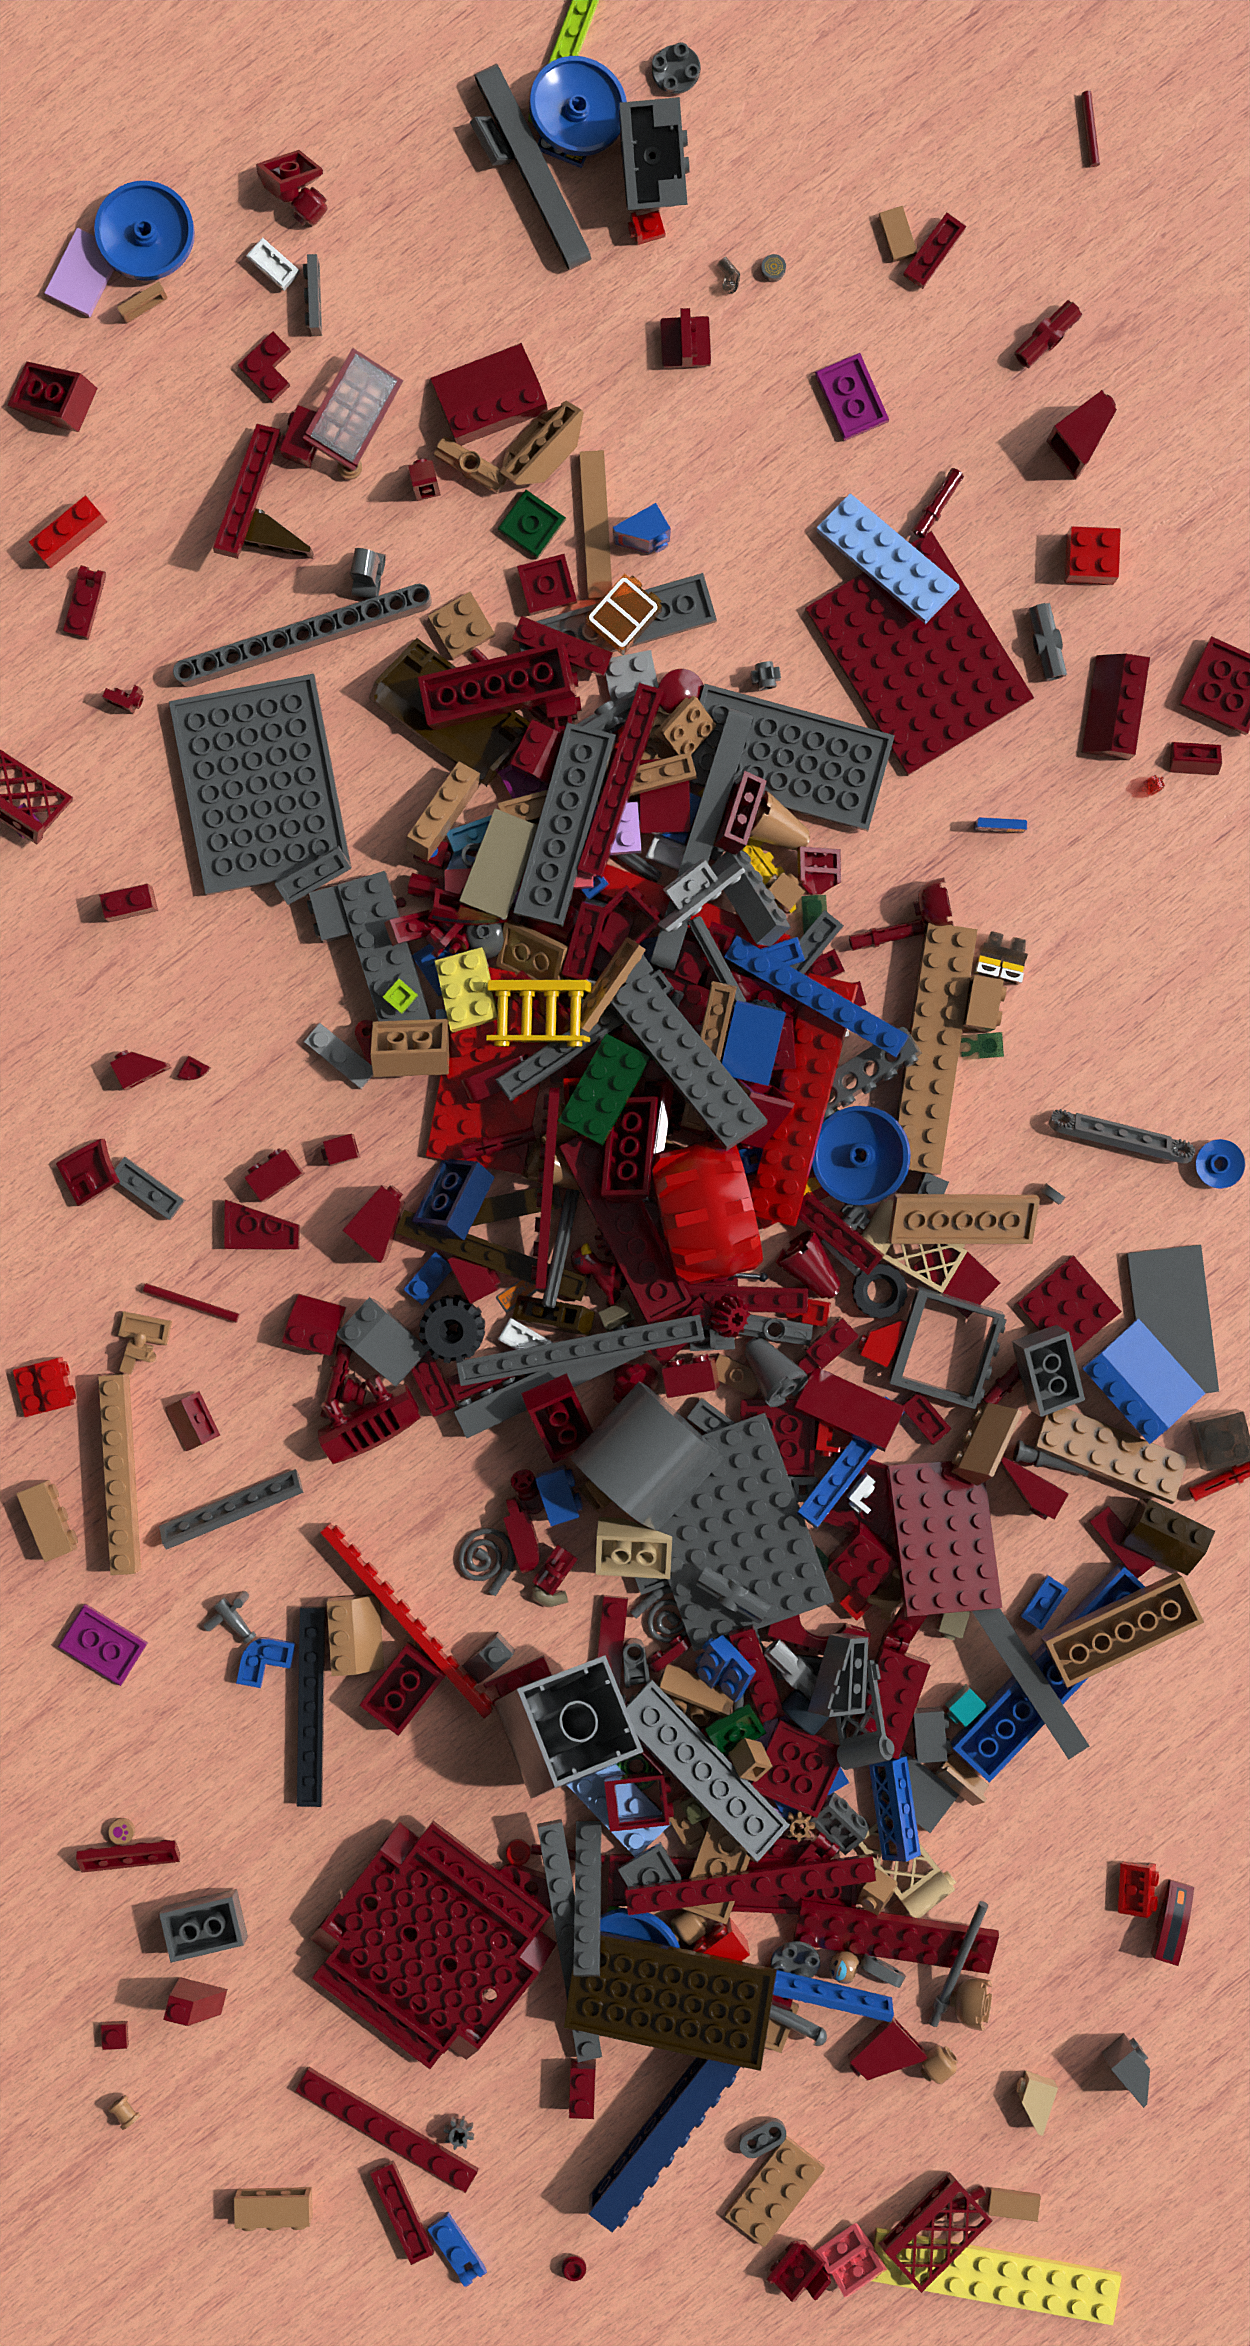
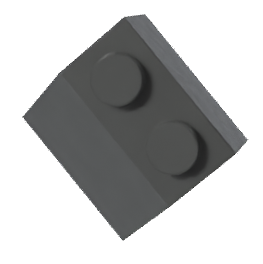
M1122 2034L1102 2051V2054L1111 2070L1144 2108L1148 2102L1150 2068L1146 2063L1148 2057L1134 2037L1129 2040L1125 2034Z

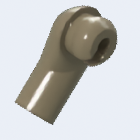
M538 1585L532 1588L533 1599L545 1607L568 1603L566 1591L554 1593L552 1596Z

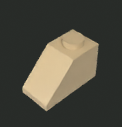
M1025 2071L1024 2077L1018 2081L1016 2091L1038 2135L1043 2136L1058 2087L1053 2079Z

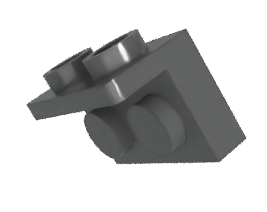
M836 1793L830 1796L828 1803L821 1808L818 1817L811 1816L809 1820L815 1823V1827L826 1835V1838L831 1843H836L844 1855L848 1854L865 1840L870 1828L866 1820L861 1815H858L848 1805L847 1801L840 1798Z

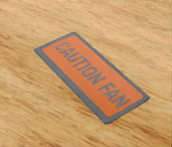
M520 1279L497 1295L496 1299L503 1309L509 1312L515 1307L518 1295L530 1297L540 1289L536 1288V1285Z

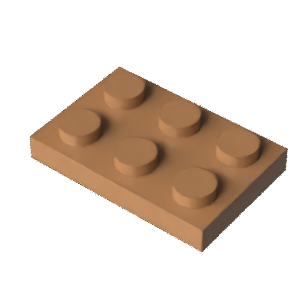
M511 919L504 923V941L502 949L498 953L497 967L515 972L516 975L523 970L533 980H563L564 975L562 972L569 946Z

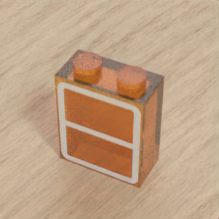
M625 573L585 618L586 624L622 656L662 612L659 597L653 592L648 594L641 588L643 585L636 577H628Z

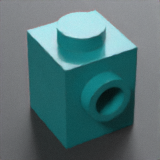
M967 1684L945 1703L949 1709L946 1714L956 1724L961 1721L965 1727L987 1707Z

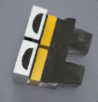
M991 931L986 942L981 945L973 974L989 978L997 977V979L1016 985L1021 984L1025 961L1028 953H1025L1026 940L1013 937L1010 948L1001 947L1003 934Z

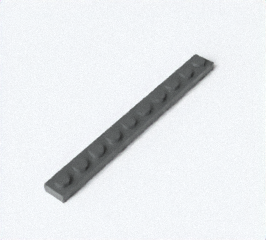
M700 1315L467 1359L457 1363L460 1384L464 1386L704 1340L705 1337Z
M561 1819L539 1823L537 1828L568 2003L574 1963L575 1894L563 1823ZM572 2030L578 2062L602 2057L599 2035Z

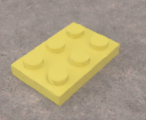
M482 947L435 960L449 1027L452 1032L497 1020V1004L494 992L488 990V980H491Z

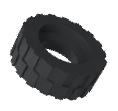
M877 1264L869 1275L863 1271L857 1275L853 1281V1300L858 1309L870 1317H891L904 1306L908 1295V1287L905 1283V1278L897 1269L889 1265ZM875 1279H884L891 1285V1297L884 1303H875L868 1296V1286Z

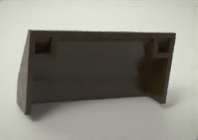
M416 638L377 678L373 684L369 699L455 764L461 762L479 772V782L487 787L498 775V771L502 770L518 749L530 722L513 711L433 730L427 725L418 677L456 667Z

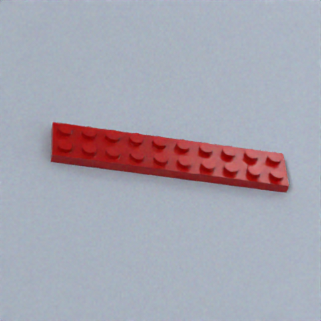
M809 973V978L854 1003L858 988L857 984ZM805 1004L802 1005L801 1011L798 1013L794 1029L797 1067L796 1069H784L779 1090L794 1103V1106L764 1146L751 1195L755 1216L795 1227L847 1031L845 1027Z

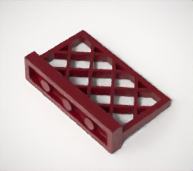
M0 749L2 763L0 764V770H3L4 779H0V785H6L7 794H0V821L37 845L43 839L44 832L73 801V797ZM17 769L21 772L22 777L8 778L7 770ZM37 782L42 786V791L29 792L27 783ZM23 783L25 792L11 793L9 784ZM47 796H58L63 801L59 805H49ZM44 797L45 806L31 807L30 798ZM26 798L28 807L17 808L13 805L12 799ZM47 812L48 818L42 824L34 819L33 813Z
M949 2172L878 2244L922 2293L993 2220ZM961 2192L965 2196V2207L952 2208L953 2198ZM969 2202L973 2205L974 2208H969ZM938 2213H947V2226H934L935 2216ZM952 2213H964V2226H951ZM969 2213H980L984 2218L977 2226H968ZM920 2231H929V2244H916L917 2234ZM934 2231H946V2244H933ZM951 2231H963V2240L959 2244H951ZM902 2249H911V2262H901L896 2255ZM916 2249H928V2262H916ZM933 2249H946L945 2258L941 2262H933ZM915 2267H928L927 2276L919 2283L915 2279Z

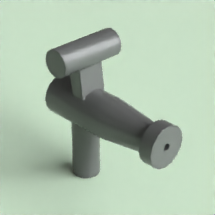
M242 1591L234 1600L233 1605L225 1597L217 1602L213 1608L218 1613L203 1624L204 1628L210 1632L225 1620L243 1638L244 1644L251 1641L257 1634L254 1631H250L236 1611L237 1608H241L248 1600V1592Z

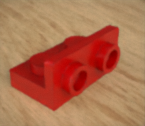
M1123 1861L1120 1864L1118 1913L1148 1918L1157 1910L1158 1897L1155 1896V1887L1159 1883V1872L1156 1871L1155 1863L1142 1865Z

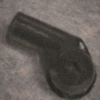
M724 257L717 264L725 274L722 289L727 294H733L739 288L740 272L727 257Z

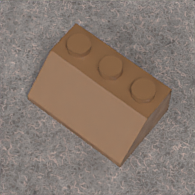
M448 1019L373 1022L371 1042L373 1077L449 1074Z
M987 1403L981 1408L978 1407L971 1418L974 1421L971 1429L968 1428L962 1437L964 1445L961 1451L958 1450L952 1459L954 1466L951 1472L976 1486L993 1478L1022 1411L992 1403Z
M375 1594L330 1597L327 1601L331 1675H357L384 1669L380 1600Z
M669 1664L665 1667L657 1686L698 1729L704 1726L708 1728L716 1720L730 1715L733 1701L724 1694L719 1685L711 1689L698 1675Z

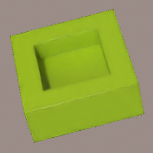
M398 979L383 998L403 1014L419 995L402 980Z

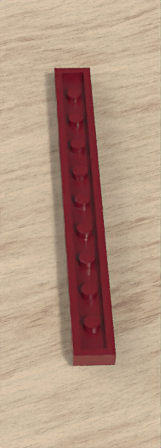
M867 1854L626 1887L625 1895L628 1915L875 1882L876 1874L873 1855Z

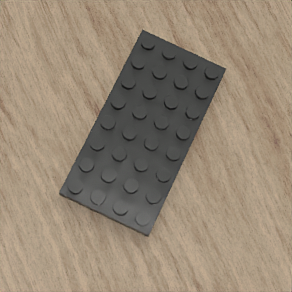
M704 684L700 703L715 722L716 727L691 754L697 778L689 780V783L703 787L706 786L730 708L752 714L754 717L734 781L744 771L766 780L764 791L771 793L788 810L868 832L895 735Z

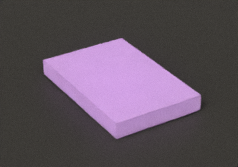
M79 228L76 229L45 291L47 297L88 317H91L114 271L103 258L95 236Z

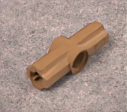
M445 436L438 443L434 457L460 471L467 479H473L497 494L502 490L507 478L501 475V469L482 459L477 452L469 451ZM469 461H475L477 466L474 469H467L465 464Z

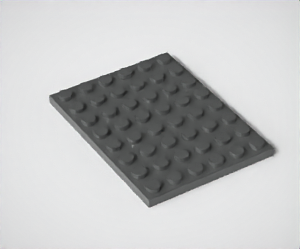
M314 673L169 701L206 895L275 883L338 845L351 864Z
M766 1413L702 1435L725 1458L659 1530L661 1533L672 1536L671 1572L668 1581L694 1651L702 1649V1646L711 1638L715 1640L724 1635L727 1639H730V1631L752 1624L754 1630L834 1602L806 1522L797 1514L800 1506ZM706 1566L721 1573L728 1579L737 1580L745 1585L749 1592L771 1604L761 1624L756 1623L739 1611L735 1612L728 1609L718 1601V1598L696 1585Z

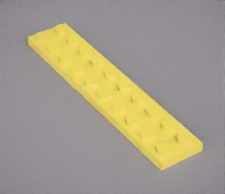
M876 2228L873 2247L887 2270L872 2281L917 2289L878 2244L891 2230ZM917 2235L916 2244H929V2237ZM934 2238L933 2244H946V2240ZM951 2241V2244H959L958 2242ZM969 2245L924 2291L1113 2325L1122 2276L1120 2272ZM902 2249L896 2257L901 2262H911V2249ZM916 2249V2262H928V2249ZM933 2249V2262H941L945 2258L946 2249ZM915 2267V2279L919 2283L927 2276L928 2267Z

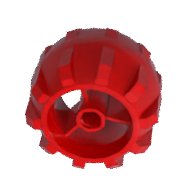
M718 1140L693 1143L682 1149L659 1154L652 1163L651 1176L671 1262L677 1278L691 1285L717 1278H729L742 1272L755 1270L763 1262L762 1246L752 1198L737 1145L725 1151Z

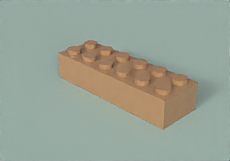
M1174 1573L1041 1636V1639L1062 1683L1068 1688L1204 1623V1620L1183 1577L1178 1573Z

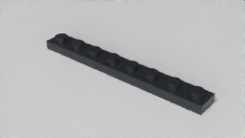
M300 1607L297 1807H322L326 1607Z

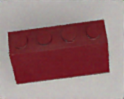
M1127 653L1096 656L1081 753L1130 760L1136 755L1150 657Z
M657 1097L629 1098L606 1139L601 1196L613 1203H637L649 1196L658 1105Z

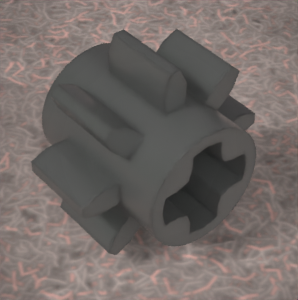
M772 661L755 664V670L750 673L752 685L758 684L759 690L776 688V681L781 680L780 667H774Z
M846 1203L840 1210L844 1214L841 1219L854 1230L858 1226L864 1229L871 1221L867 1218L870 1211L863 1205Z
M465 2116L457 2120L451 2117V2126L445 2125L444 2132L448 2133L445 2143L451 2142L454 2145V2150L460 2146L466 2149L468 2145L467 2139H474V2133L469 2132L473 2128V2122L467 2123Z

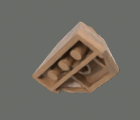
M566 400L560 406L539 415L506 450L503 467L500 470L501 475L516 485L545 482L577 447L583 411Z

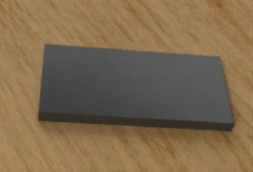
M1199 1244L1126 1253L1134 1321L1138 1318L1205 1393L1219 1392L1202 1246Z

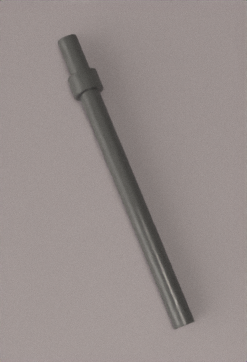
M984 1901L978 1903L942 1991L935 1998L933 2003L934 2010L929 2019V2024L933 2027L938 2026L943 2013L947 2012L950 2005L949 1998L988 1909V1904Z

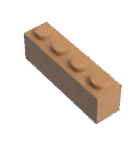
M461 762L457 763L407 835L406 850L427 862L429 861L479 788V772Z

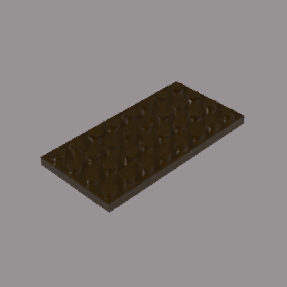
M601 1931L600 1976L574 1977L573 1963L564 2028L761 2071L777 1969Z

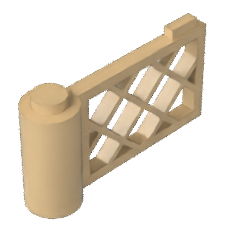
M890 1199L887 1202L881 1201L861 1236L885 1255L883 1259L943 1293L967 1253V1250L964 1249L965 1244H946L947 1246L943 1247L937 1244V1248L924 1251L922 1244H919L920 1252L908 1256L904 1244H901L904 1257L891 1258L885 1253L890 1245H892L888 1237L893 1201ZM953 1248L960 1253L955 1262L945 1264L942 1250ZM938 1251L942 1265L928 1268L925 1254ZM921 1255L925 1269L913 1271L910 1269L908 1258ZM905 1260L906 1266L898 1261ZM952 1265L949 1272L947 1273L946 1267ZM943 1268L945 1279L940 1286L931 1281L929 1271ZM926 1272L927 1278L920 1275V1273Z
M887 1815L885 1821L887 1822L891 1818ZM877 1822L869 1828L865 1839L870 1835L879 1836V1832H875L878 1829ZM862 1841L859 1846L866 1855L878 1854V1861L873 1855L876 1868L888 1875L887 1873L894 1874L893 1879L895 1881L897 1875L911 1877L910 1886L901 1892L896 1886L894 1892L912 1917H922L955 1891L953 1885L956 1884L954 1878L948 1871L943 1873L920 1842V1852L923 1856L913 1859L911 1873L897 1871L898 1861H895L894 1870L883 1869L880 1865V1843L879 1850L868 1849ZM916 1859L927 1861L932 1869L926 1874L915 1873ZM914 1877L920 1878L916 1882H914Z

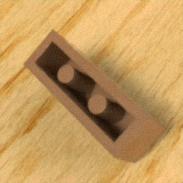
M47 1480L17 1493L44 1563L77 1549L78 1539L73 1529L70 1530L67 1524V1520H69L66 1509L63 1506L61 1507L58 1502L59 1492L55 1484H51L50 1480Z
M312 2187L238 2189L234 2197L235 2229L242 2228L243 2231H253L256 2228H266L270 2231H276L283 2227H291L293 2230H302L310 2227L313 2217Z

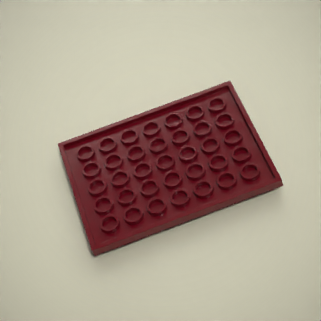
M932 531L925 538L920 537L912 542L911 545L959 585V590L926 624L865 572L807 606L805 609L880 732L895 735L891 750L907 776L1034 699L1028 686Z

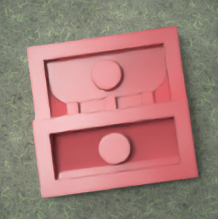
M854 2223L816 2250L826 2262L824 2267L827 2273L832 2274L844 2297H849L887 2270L875 2248L857 2223Z

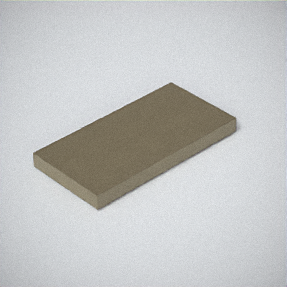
M495 808L459 902L506 920L526 869L538 825Z

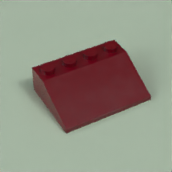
M522 343L430 378L453 439L460 446L530 420L548 411L547 401Z

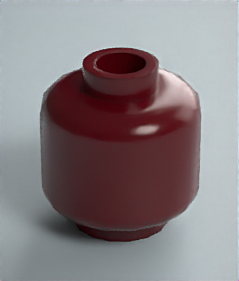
M313 186L310 189L304 187L291 202V207L295 211L292 216L303 226L306 223L314 226L328 210L326 205L327 199Z

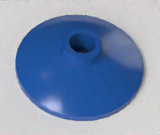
M1224 1139L1212 1140L1199 1150L1195 1161L1196 1172L1206 1185L1218 1189L1228 1188L1241 1179L1245 1170V1158L1241 1149L1233 1142ZM1217 1159L1222 1162V1166L1219 1169L1214 1166V1162Z

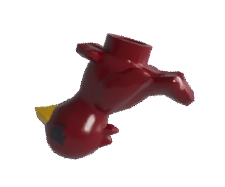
M588 1243L583 1244L581 1248L576 1249L572 1253L571 1264L573 1268L583 1276L586 1275L587 1278H590L592 1275L598 1287L607 1296V1307L612 1306L621 1297L619 1290H624L627 1285L617 1263L601 1261L592 1252Z

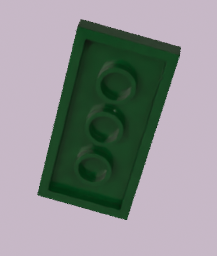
M605 1034L558 1122L603 1146L651 1057Z

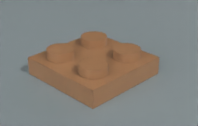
M471 591L428 615L429 620L453 660L495 636L492 627Z

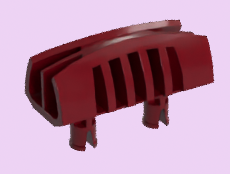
M375 1374L377 1387L369 1378L365 1381V1384L375 1398L372 1402L347 1415L343 1414L334 1397L330 1398L333 1410L325 1401L321 1404L331 1423L318 1430V1440L332 1464L346 1461L387 1442L421 1418L418 1413L419 1407L406 1384L388 1392L379 1374Z

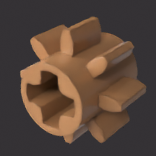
M800 1810L795 1815L788 1812L790 1821H786L789 1824L788 1828H790L788 1838L794 1836L798 1842L805 1836L810 1839L809 1829H815V1823L809 1822L811 1815H805ZM795 1823H804V1828H802L801 1826L795 1828Z

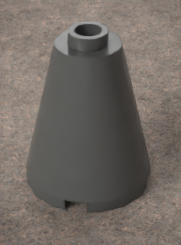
M753 1338L746 1344L744 1354L764 1400L770 1407H777L786 1403L785 1397L789 1394L796 1396L808 1382L806 1372L764 1338Z

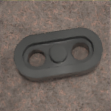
M770 2118L744 2132L739 2140L742 2154L747 2158H757L781 2145L786 2138L784 2123L777 2118ZM772 2127L778 2129L774 2134L769 2132V2129ZM750 2139L756 2141L754 2145L747 2144Z

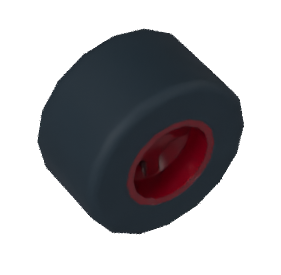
M794 1689L784 1700L781 1708L804 1731L810 1735H815L829 1717L808 1712L811 1701L799 1689Z

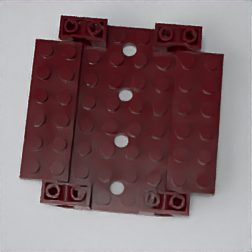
M434 1820L420 1838L399 1821L369 1860L364 1871L343 1898L338 1900L309 1938L329 1954L313 1974L312 1979L428 2069L433 2067L449 2047L467 2060L483 2046L539 1974L555 1948L557 1942L540 1930L551 1915V1911ZM366 1897H374L378 1905L375 1908H369L365 1905L364 1899ZM408 1927L414 1928L417 1931V1937L413 1939L407 1938L404 1934V1929ZM446 1958H453L457 1962V1967L448 1969L444 1966L443 1961ZM493 1989L497 1997L488 2000L484 1997L483 1991Z

